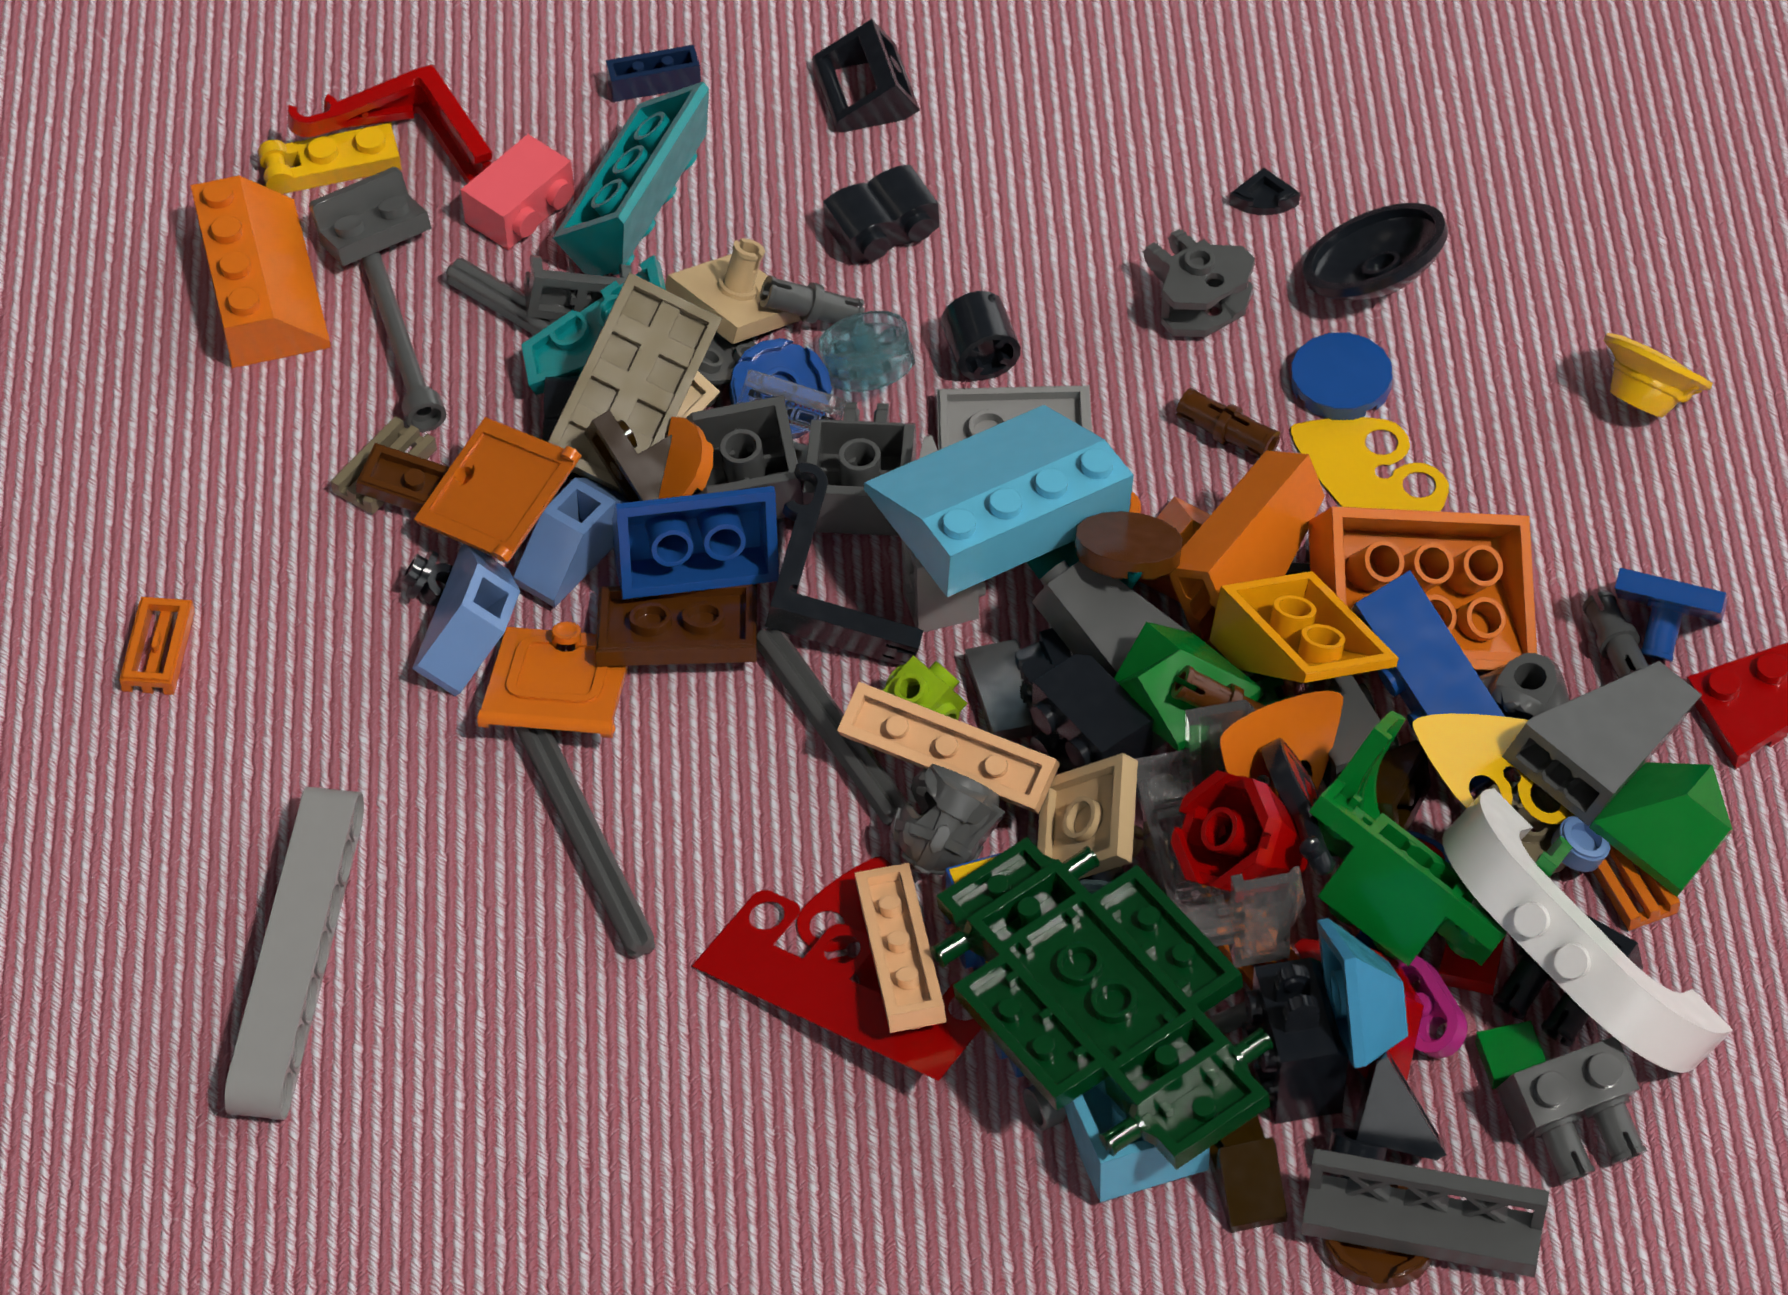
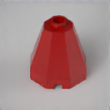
M1217 770L1183 796L1179 812L1186 815L1182 828L1174 826L1170 842L1185 880L1231 893H1239L1289 883L1306 870L1308 861L1298 849L1301 841L1295 822L1285 805L1266 783Z

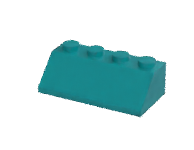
M703 81L647 100L636 106L556 231L553 239L584 274L604 276L611 273L612 275L619 274V264L631 265L635 258L634 250L641 239L647 236L656 224L654 218L660 208L674 196L677 191L675 184L680 176L696 161L698 156L696 151L707 135L709 88Z

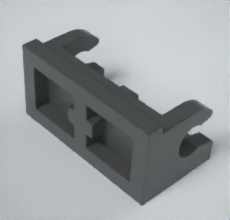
M530 255L531 270L526 272L524 279L527 317L558 320L571 310L581 312L603 297L601 290L615 280L619 285L624 283L629 272L632 273L631 266L619 264L620 278L543 270L541 256Z

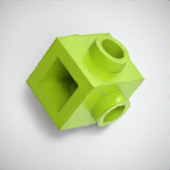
M914 655L906 664L900 665L889 675L886 686L882 690L956 720L959 719L961 710L968 704L953 690L959 684V680L937 661L928 668Z

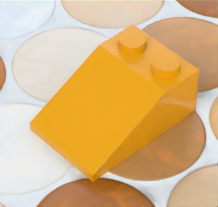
M1313 571L1223 585L1220 588L1209 641L1239 670L1307 683L1397 667L1399 657Z

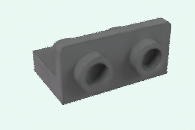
M397 167L384 170L313 200L309 204L321 245L342 266L432 229L427 211L408 195L402 172Z

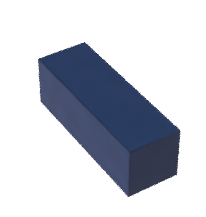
M694 45L606 60L607 79L613 102L673 92L701 82L700 64Z

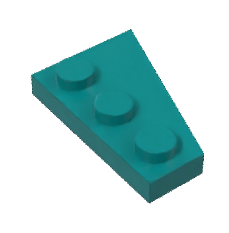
M652 255L639 264L642 270L635 275L666 290L661 264L655 255ZM615 280L601 290L603 297L581 312L571 310L521 344L528 384L535 395L544 393L546 377L580 376L624 283L619 285Z

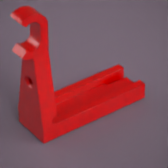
M433 64L411 70L339 101L327 94L324 99L323 113L302 116L298 113V107L288 106V127L294 134L301 137H315L348 127L413 119L414 113H418L466 184L492 164L491 149Z

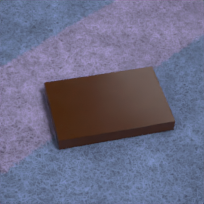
M757 584L631 599L622 598L620 586L599 587L595 650L597 667L757 662Z

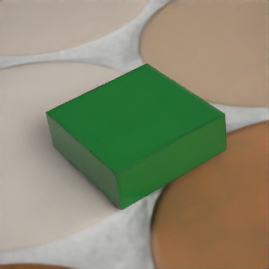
M1531 1021L1476 1032L1475 1045L1492 1090L1500 1086L1512 1074L1546 1062Z

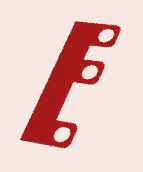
M761 890L753 894L691 966L937 1081L944 1076L982 1029L974 1018L959 1020L954 1018L949 1012V1004L955 997L953 985L960 981L958 980L942 995L946 1023L890 1033L881 994L849 980L872 953L868 935L846 924H835L825 931L803 958L781 949L774 944L798 917L800 906L798 903L770 890ZM764 902L778 903L784 909L782 921L770 929H758L749 921L751 911L757 905ZM851 936L860 944L858 955L846 963L838 964L829 961L824 953L826 945L836 937Z

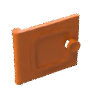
M484 417L414 520L419 525L496 557L499 561L508 564L582 455L570 446H566L564 449Z
M574 622L557 623L553 626L552 630L506 627L482 707L477 715L478 727L490 728L491 725L597 733L601 734V737L613 738L616 729L614 717L628 666L597 667L595 653L596 634L581 633L580 626ZM559 645L575 646L573 651L564 652L557 649Z

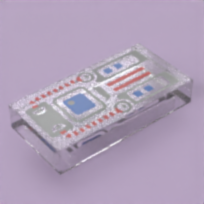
M752 369L747 372L737 404L784 395L790 426L809 432L812 419L841 420L847 403L843 398Z

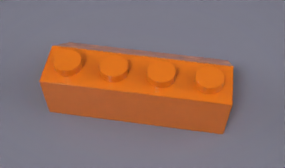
M240 175L190 185L232 368L331 348L294 199Z

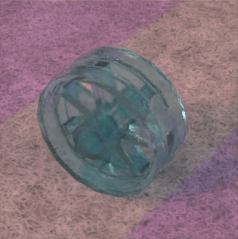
M869 311L854 314L830 326L819 339V351L828 369L831 385L846 392H864L892 384L909 373L915 364V352L912 343L909 341L907 322L900 315L889 311Z

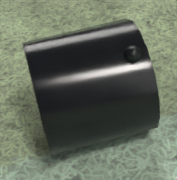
M987 291L966 293L956 298L945 308L941 316V326L958 369L963 376L971 380L992 379L1006 373L1016 364L1021 355V346L1004 304L998 295Z

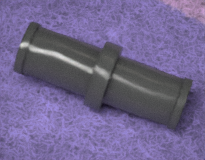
M767 276L760 292V299H762L760 301L761 307L800 315V319L803 322L811 324L819 320L847 327L850 330H857L864 316L865 308H863V305L865 303L863 299L825 291L823 285L817 283H810L808 286L777 279L774 276Z
M1608 591L1598 592V596L1604 606L1603 611H1600L1593 595H1591L1584 602L1583 611L1589 618L1598 636L1596 645L1603 658L1610 660L1618 678L1620 679L1649 666L1638 646L1640 636L1636 628L1626 622L1614 594Z

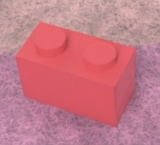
M529 134L460 189L465 223L506 250L511 249L521 239L530 236L540 223L557 209L566 206L571 197L575 195L571 160Z

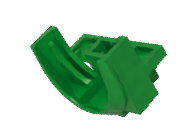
M1391 710L1373 728L1338 778L1320 795L1309 810V813L1318 820L1330 854L1338 856L1343 860L1317 897L1328 905L1329 911L1338 920L1348 925H1355L1371 937L1374 945L1381 953L1391 959L1401 960L1407 966L1412 963L1436 932L1446 939L1447 945L1457 955L1465 959H1473L1482 966L1507 934L1505 929L1476 900L1451 864L1384 813L1380 815L1376 795L1379 767L1384 755L1406 720L1405 717ZM1560 835L1535 863L1550 878L1573 847Z

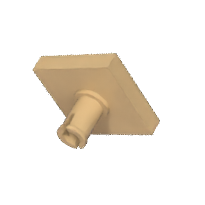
M744 238L740 239V241L736 240L732 247V254L667 276L665 283L666 291L721 317L722 321L716 332L732 344L801 321L800 315L760 306V301L762 300L760 299L761 288L768 275L759 269L765 249L754 240Z
M1121 753L1055 775L1039 813L1037 848L1044 855L1064 862L1081 851L1085 846L1090 847L1091 851L1093 850L1096 854L1100 866L1092 869L1079 879L1132 863V858L1140 852L1144 841L1134 837L1140 838L1144 836L1143 830L1134 825L1138 760Z

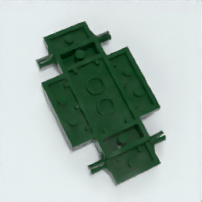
M1026 837L936 895L938 909L956 928L955 933L935 946L930 947L936 962H939L940 966L944 968L948 963L968 950L973 951V953L983 957L988 962L953 985L957 1001L1056 1111L1104 1080L1106 1093L1126 1116V1119L1099 1135L1102 1145L1106 1150H1109L1110 1155L1115 1156L1117 1152L1138 1138H1142L1146 1142L1153 1144L1177 1170L1270 1107L1269 1093L1250 1074L1247 1065L1268 1050L1273 1049V1043L1268 1034H1264V1030L1259 1027L1255 1032L1233 1045L1204 1014L1243 987L1242 973L1138 865L1091 894L1078 880L1092 869L1100 866L1096 854L1093 850L1091 851L1090 847L1085 846L1081 851L1061 862L1059 859L1055 860L1044 855Z

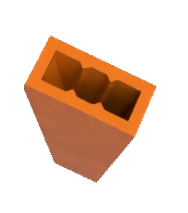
M1266 450L1182 547L1180 565L1168 574L1192 633L1220 654L1222 653L1209 640L1221 586L1285 576L1308 531V521L1315 517L1325 497L1309 454Z

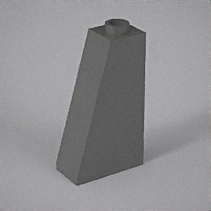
M1064 560L1048 571L1040 579L1045 587L1032 601L1073 655H1091L1113 678L1116 676L1146 622L1187 631L1119 579L1096 573L1083 565L1080 560L1071 567ZM1154 731L1152 753L1166 743Z
M1658 661L1530 718L1502 757L1586 825L1590 826L1644 763L1652 757L1677 729L1702 694Z

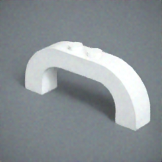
M1494 788L1484 790L1444 832L1442 838L1445 853L1464 885L1505 931L1607 1032L1638 1055L1664 1069L1677 1073H1686L1694 1070L1733 1029L1693 989L1683 993L1674 992L1662 986L1639 969L1538 867L1527 853L1521 840L1533 827Z

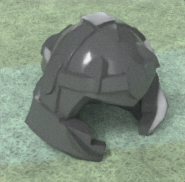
M931 764L928 769L923 768L912 780L911 791L915 801L920 806L921 813L918 814L910 803H905L902 809L898 807L891 822V833L893 840L900 845L903 851L901 856L912 865V869L927 876L930 873L944 875L945 868L977 860L980 857L984 847L982 846L1003 818L1005 811L999 807V795L988 787L950 769Z

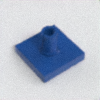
M1619 568L1615 585L1617 597L1646 604L1651 608L1643 646L1640 648L1644 656L1673 662V652L1683 616L1692 615L1717 622L1723 621L1727 605L1726 592Z

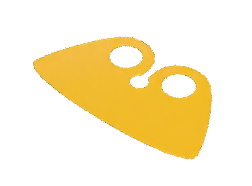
M1361 417L1355 420H1311L1291 426V435L1297 449L1302 454H1309L1319 481L1342 507L1441 511L1444 507L1449 493V482L1443 473L1433 466L1414 462L1395 469L1393 475L1389 478L1384 479L1376 475L1375 468L1380 465H1392L1400 461L1407 455L1410 448L1409 437L1395 422L1386 419ZM1386 430L1396 436L1398 446L1392 453L1386 455L1376 454L1367 448L1365 439L1373 431ZM1415 472L1428 474L1434 479L1436 488L1431 495L1426 497L1411 496L1403 488L1405 477Z
M1452 713L1428 715L1417 718L1412 722L1414 732L1430 762L1453 795L1466 809L1474 801L1469 790V783L1473 777L1479 775L1493 780L1499 788L1500 795L1512 806L1511 784L1505 779L1503 773L1506 767H1515L1502 756L1529 720L1492 715ZM1515 768L1520 774V781L1517 784L1519 799L1532 817L1547 824H1561L1566 818L1573 816V813L1562 804L1559 810L1554 813H1547L1537 808L1531 798V788L1535 783Z

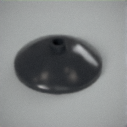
M1400 203L1368 211L1334 228L1313 246L1303 263L1304 278L1312 291L1336 300H1366L1390 295L1413 282L1436 260L1448 237V226L1443 214L1437 208L1422 203Z

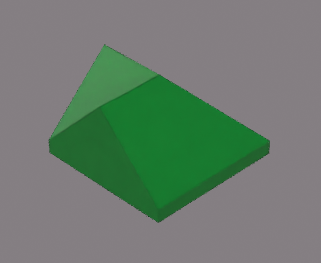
M1146 622L1114 679L1154 719L1153 731L1178 752L1219 726L1212 722V715L1180 699L1172 698L1171 690L1174 682L1193 691L1197 688L1195 685L1178 677L1179 672L1186 665L1193 667L1194 670L1225 686L1233 683L1243 688L1244 696L1254 701H1258L1264 695L1263 688L1194 633Z
M1645 762L1589 826L1591 830L1604 838L1610 845L1676 897L1733 831L1713 765Z

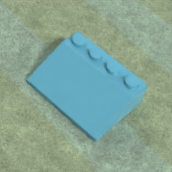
M1042 405L864 482V490L946 597H949L1075 541L1077 525L1087 517L1103 512H1129L1134 475L1105 439L1046 405Z

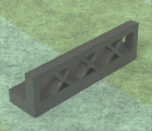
M1314 1148L1301 1234L1535 1277L1550 1191ZM1323 1172L1345 1175L1350 1179L1323 1175ZM1390 1184H1394V1185L1405 1186V1187H1407L1408 1189H1407V1190H1404V1189L1394 1188V1187H1391V1186H1389V1185H1390ZM1448 1195L1465 1197L1467 1200L1449 1198ZM1506 1206L1531 1209L1533 1213L1508 1209Z

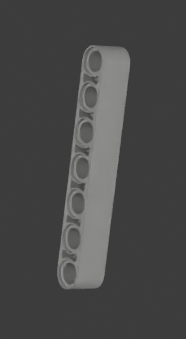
M306 787L303 791L227 1075L224 1097L227 1114L285 1120L288 1116L362 828L364 814L362 792Z

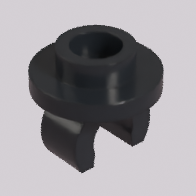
M430 550L425 558L416 554L402 578V582L409 585L406 596L414 599L421 592L423 599L428 604L437 607L444 589H441L436 581L446 585L453 566L447 563L436 564L439 554L433 550Z

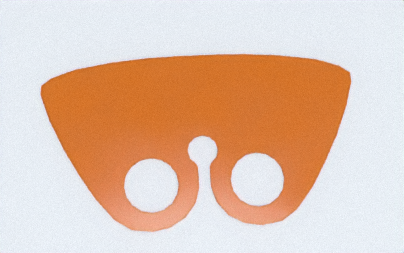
M1330 690L1305 693L1264 706L1235 721L1220 737V748L1226 772L1253 779L1266 775L1270 779L1271 790L1278 797L1279 793L1268 772L1261 748L1271 741L1282 738L1296 754L1300 762L1302 760L1309 762L1312 770L1311 779L1316 790H1318L1329 761L1328 753L1332 749L1336 738L1343 707V696L1338 692Z

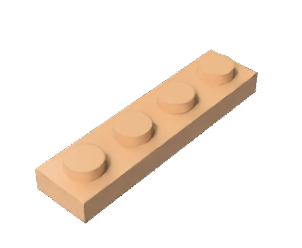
M858 682L837 729V732L845 738L918 767L928 769L931 764H935L962 774L997 793L1001 800L1039 814L1060 766V763L1055 758L862 682Z
M909 863L855 872L857 891L890 1033L946 1023L944 1003Z

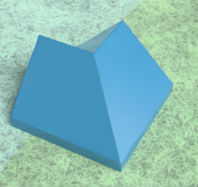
M1329 918L1317 920L1321 964L1324 971L1323 979L1342 1045L1346 1048L1348 1059L1353 1067H1364L1408 1036L1404 983L1387 960Z

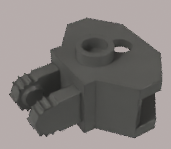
M1178 229L1170 233L1171 235L1168 237L1170 248L1175 255L1171 256L1165 249H1162L1161 245L1159 246L1155 242L1146 246V249L1142 251L1147 266L1163 282L1161 324L1172 336L1206 337L1246 314L1253 293V284L1249 280L1255 265V258L1243 246L1210 245L1205 239L1196 243L1183 229ZM1212 307H1217L1222 311L1216 316L1208 315Z

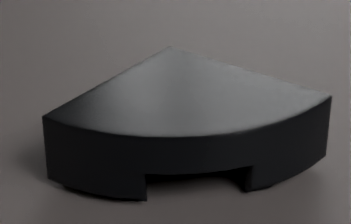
M1262 168L1230 193V205L1232 207L1255 215L1283 213L1298 206L1300 201L1299 191L1265 168Z

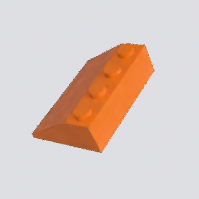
M1332 506L1308 521L1310 571H1313L1350 609H1352L1356 602L1410 570L1476 672H1492L1524 653L1537 654L1530 516Z

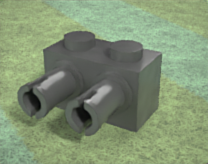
M1614 1036L1516 1072L1496 1088L1518 1141L1532 1136L1536 1138L1542 1137L1559 1176L1560 1185L1571 1182L1573 1178L1576 1180L1595 1171L1574 1125L1580 1118L1586 1116L1587 1119L1594 1118L1611 1157L1612 1165L1624 1162V1159L1628 1161L1647 1152L1626 1107V1104L1630 1102L1629 1097L1638 1091L1640 1087L1620 1041Z

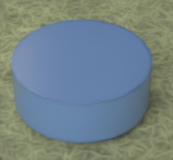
M1576 816L1566 818L1554 832L1551 840L1553 844L1561 835L1569 842L1573 848L1562 863L1580 872L1596 870L1610 852L1609 842L1596 834Z

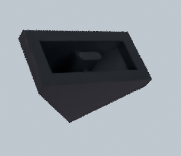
M1386 1051L1370 1063L1354 1123L1356 1140L1437 1161L1446 1155L1443 1141L1389 1051Z

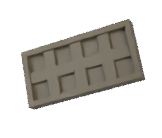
M629 272L548 440L549 443L564 449L566 446L575 448L582 455L571 472L622 494L584 434L593 419L610 410L617 422L623 420L630 427L637 441V447L634 448L637 454L665 439L668 435L671 417L677 416L722 321L721 317Z

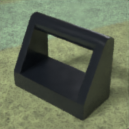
M870 19L816 53L812 58V63L830 115L838 132H848L902 121L920 110L896 44L873 19ZM868 63L877 89L848 107L835 70Z

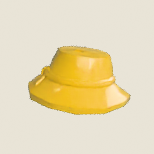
M1608 332L1604 336L1603 341L1611 349L1615 357L1610 393L1637 409L1663 418L1677 403H1685L1689 401L1692 395L1711 389L1712 382L1692 372L1676 360L1625 336Z

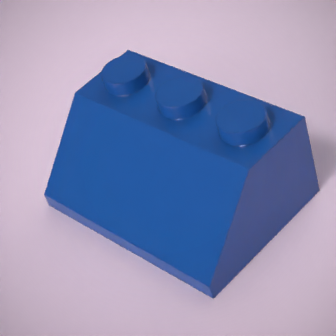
M774 486L615 504L612 518L614 561L623 599L778 581L779 560Z

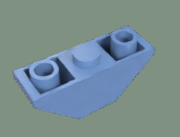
M574 478L549 503L538 519L513 576L517 586L555 608L614 547L612 518L615 504L628 502L624 495L588 478Z
M466 544L461 546L412 667L413 670L454 696L462 692L504 634L517 602L520 589L509 569L480 550Z

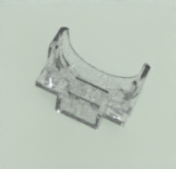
M1246 699L1185 710V750L1136 758L1138 760L1136 792L1143 814L1144 857L1149 876L1215 946L1228 944L1233 965L1236 968L1290 958V927L1294 925L1306 905L1299 866L1293 867L1289 873L1245 881L1242 874L1232 875L1231 892L1185 880L1170 840L1174 826L1182 828L1186 814L1179 812L1183 796L1215 771L1226 772L1220 748V737L1235 721L1255 711L1254 707ZM1261 775L1256 779L1266 783L1271 789L1268 776Z

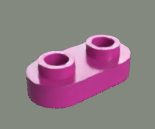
M1418 956L1409 966L1401 960H1396L1411 985L1420 979V987L1416 993L1424 1008L1415 1048L1432 1058H1445L1454 1054L1465 1041L1467 1021L1443 979L1433 965ZM1446 1023L1445 1033L1441 1038L1437 1039V1029L1440 1025Z

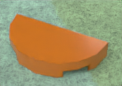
M671 417L668 436L672 435V440L658 499L693 495L697 488L703 491L712 471L713 446L706 440L701 428L686 418Z

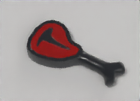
M1278 738L1261 748L1263 759L1284 805L1295 822L1301 841L1298 848L1300 853L1307 859L1316 874L1325 876L1332 872L1335 860L1327 849L1317 818L1309 813V810L1319 798L1318 792L1296 754L1282 738Z

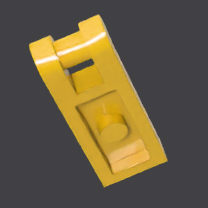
M391 122L286 144L276 139L268 140L259 146L257 152L261 166L266 169L263 175L266 187L281 194L369 177L392 167L402 170Z

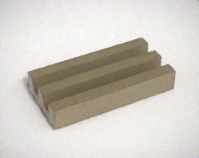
M396 416L331 480L332 492L372 515L385 502L356 493V482L374 443L405 452L411 446L413 448L408 454L428 459L437 450L435 437L426 434L424 437L420 436L419 429L413 425L405 428L403 420Z

